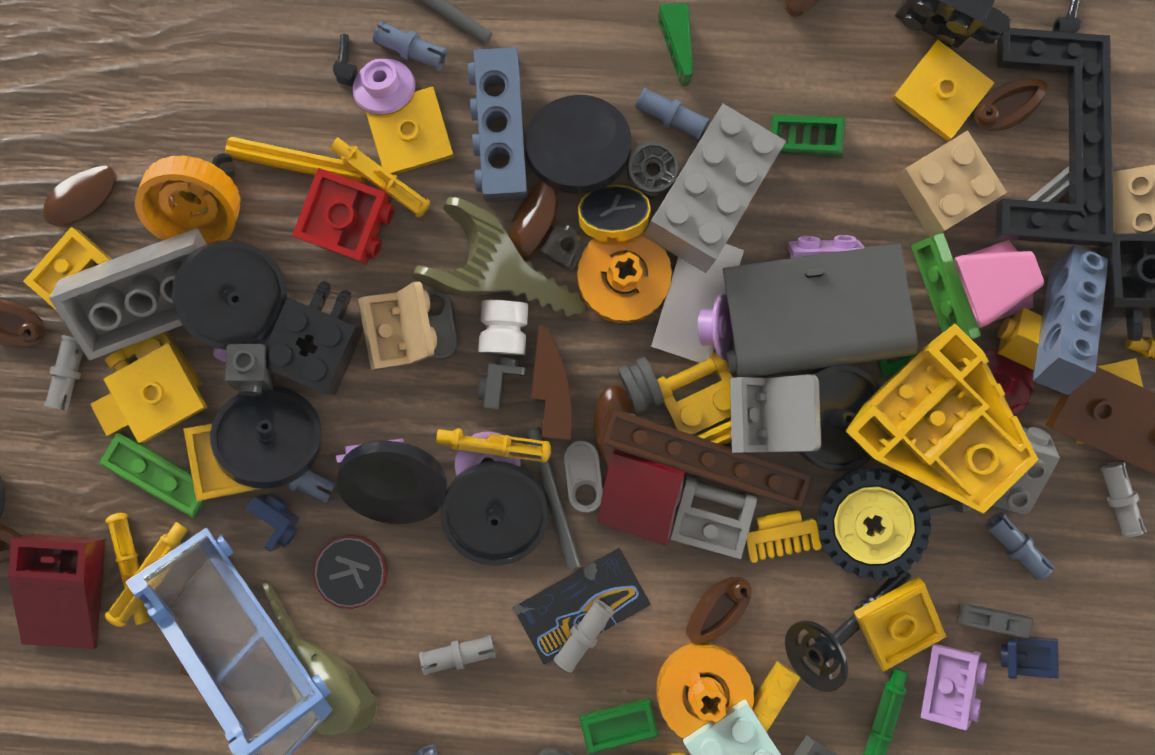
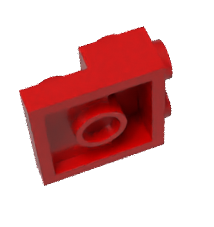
M318 168L292 236L329 250L334 254L367 265L369 258L376 259L380 252L382 240L377 237L382 224L386 226L390 224L395 207L390 204L392 198L386 192Z

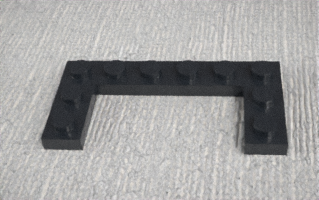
M1010 28L997 39L998 68L1068 73L1069 204L1001 199L996 203V239L1107 247L1114 242L1110 35Z

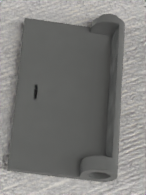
M900 243L725 267L722 269L733 335L732 350L726 351V359L729 373L735 372L736 377L766 376L912 356L917 353V333ZM817 275H822V276H818V277H811V278H808V277H806V276H817Z

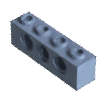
M517 47L473 50L474 62L468 63L469 84L476 85V98H470L472 121L478 120L479 134H472L474 156H480L481 170H475L476 191H483L486 202L525 199L528 197L518 49ZM493 84H500L505 88L501 95L495 97L488 95L486 90ZM495 119H502L507 122L506 128L498 133L490 131L488 126ZM498 154H504L510 158L508 165L501 169H496L490 165L492 158Z
M1074 244L1049 270L1033 381L1065 395H1070L1096 373L1108 258Z

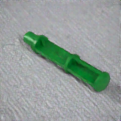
M894 668L890 681L884 685V691L863 755H887L901 706L907 693L905 683L908 672Z

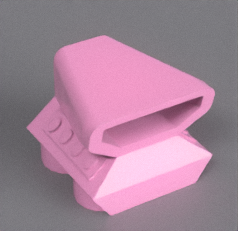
M1009 240L953 259L979 328L1017 314L1023 307L1026 309L1033 308V293L1044 285V280L1033 252H1018Z

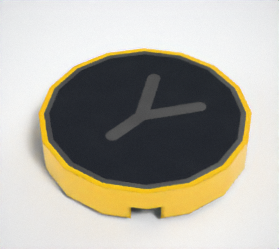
M609 185L600 190L589 192L581 199L578 206L579 224L587 235L597 240L607 241L608 237L617 238V242L627 241L639 236L648 227L651 215L649 199L641 191L622 185Z

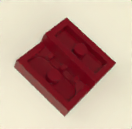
M615 450L612 454L604 484L598 523L666 546L671 537L675 509L680 502L685 471Z

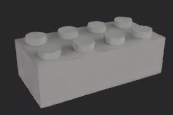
M723 103L658 208L643 236L704 273H707L717 260L786 141Z
M197 227L59 279L49 299L90 361L182 326L173 305V282L183 261L191 253L207 243Z

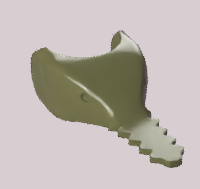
M449 197L446 200L443 210L460 224L467 234L469 241L467 263L462 268L446 272L418 265L412 274L414 280L444 294L464 298L511 292L515 297L523 294L527 302L536 299L540 307L549 304L554 313L562 309L566 318L573 314L581 315L584 312L585 304L580 300L578 292L570 294L567 285L557 286L554 277L546 279L543 270L534 272L532 263L524 262L503 226L494 215L460 198Z
M266 582L263 584L265 595L269 599L271 607L282 627L287 644L312 678L319 674L331 691V694L325 699L333 710L315 730L319 734L333 736L340 733L358 734L367 729L377 717L379 703L360 673L337 655L302 639L271 583ZM294 682V691L301 705L307 700ZM313 711L306 714L312 723L316 715Z

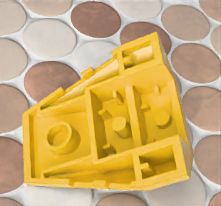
M953 324L919 350L916 355L899 369L863 405L845 431L873 459L983 514L1039 460L1017 416H1014L1003 396L1005 393L1000 383L996 382L987 364L989 361L985 353L956 324Z

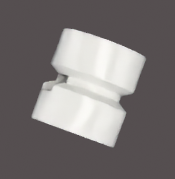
M504 300L481 301L480 321L487 326V329L480 333L478 352L494 355L525 356L526 334L521 331V328L527 325L528 304Z

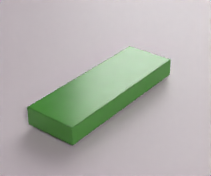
M944 233L933 235L911 245L942 333L953 324H956L971 339L980 337L981 334Z
M123 432L115 434L98 463L192 518L197 517L206 501H196L191 471L144 444L138 443L137 440Z

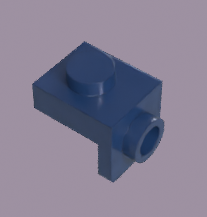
M269 493L268 496L266 494L254 496L246 507L248 511L276 529L264 547L270 552L278 549L280 546L286 548L298 531L294 526L300 519L286 509L288 506L286 501L272 493Z
M1011 635L1008 645L1001 646V666L1008 668V677L1011 679H1017L1018 675L1058 679V639L1031 636L1026 638Z

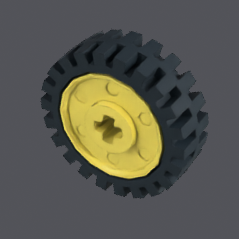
M860 468L842 475L841 478L836 479L830 488L826 490L818 510V532L826 553L844 571L849 574L854 573L863 579L872 577L874 580H882V577L889 576V578L898 576L897 573L901 571H908L914 562H918L921 559L923 550H926L929 544V535H931L930 513L921 493L903 476L881 468ZM874 515L879 516L878 519L882 526L879 529L874 526L872 530H868L865 519L867 517L873 519Z

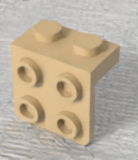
M1155 165L1112 172L1113 234H1155Z
M412 282L397 293L364 296L358 299L371 371L411 365L434 355V349L437 347V336L434 328L430 327L428 318L430 299L427 291L423 290L421 282Z

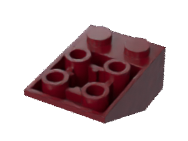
M30 534L11 538L8 579L21 644L86 649L97 648L105 538Z

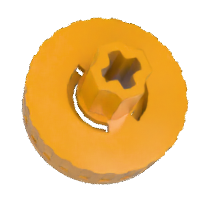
M183 155L169 156L159 159L145 171L135 196V210L146 229L162 241L198 227L205 242L208 244L227 240L231 236L240 211L241 198L233 180L214 164L196 157ZM171 194H172V198H173V200H174V202H175L176 204H174L173 201L170 199V195H171ZM208 207V210L205 211V212L195 213V212L203 211V210H205V209Z
M645 231L627 241L617 242V238L608 237L607 241H600L594 238L582 252L577 271L579 292L588 308L604 320L626 324L645 319L659 308L668 294L672 277L670 259L663 247L643 236ZM628 264L632 267V275H628L625 280L619 278L620 268ZM613 289H615L616 291H619V292H630V291H632V290H634V289H637V290H635V291H633V292H631V293L621 294V293L615 292Z
M690 643L680 647L666 659L657 677L656 695L661 714L670 729L681 738H686L710 721L717 723L726 715L728 709L744 699L751 709L754 704V687L744 665L734 653L715 643ZM705 674H707V675L714 676L716 679L711 678V677H708V676L700 677V675H705ZM687 687H689L688 692H687L688 700H687V696H686ZM706 695L711 698L708 702L702 701V698Z

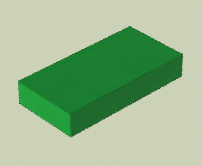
M650 698L579 715L588 755L659 737Z

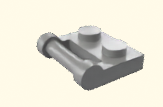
M686 475L670 540L741 559L754 514L757 495L748 492L742 495L699 483L697 478ZM693 497L740 509L738 520L691 507Z

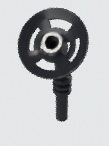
M901 571L897 573L898 576L888 578L873 595L868 594L866 596L867 601L862 600L860 602L861 607L902 586L912 576L907 571ZM856 606L854 609L856 611L861 607ZM855 614L845 621L833 634L820 624L808 620L799 621L788 629L785 636V648L788 659L796 673L813 688L831 692L837 690L845 683L848 676V663L841 646L860 629ZM806 629L808 634L803 637L801 644H798L799 634L802 630ZM813 638L815 643L809 646L810 639ZM806 656L810 664L819 668L820 675L814 673L802 657ZM834 659L833 665L830 667L829 661ZM841 665L839 675L836 678H832V673Z

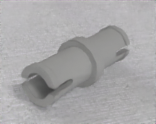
M62 335L55 367L51 366L49 374H53L44 406L69 411L76 379L80 380L81 377L78 369L83 350L74 337Z
M1114 461L1100 466L1110 495L1107 498L1109 507H1113L1122 537L1129 538L1143 535L1147 532V529L1144 526L1137 502L1140 500L1138 492L1132 489L1125 468V462Z
M595 599L581 622L574 624L570 629L571 636L560 652L554 657L556 664L563 670L572 673L589 648H594L597 644V636L609 618L614 614V611L606 603Z
M491 634L462 643L459 640L451 641L450 646L419 652L423 675L426 676L430 673L454 667L458 671L465 669L466 664L496 658Z

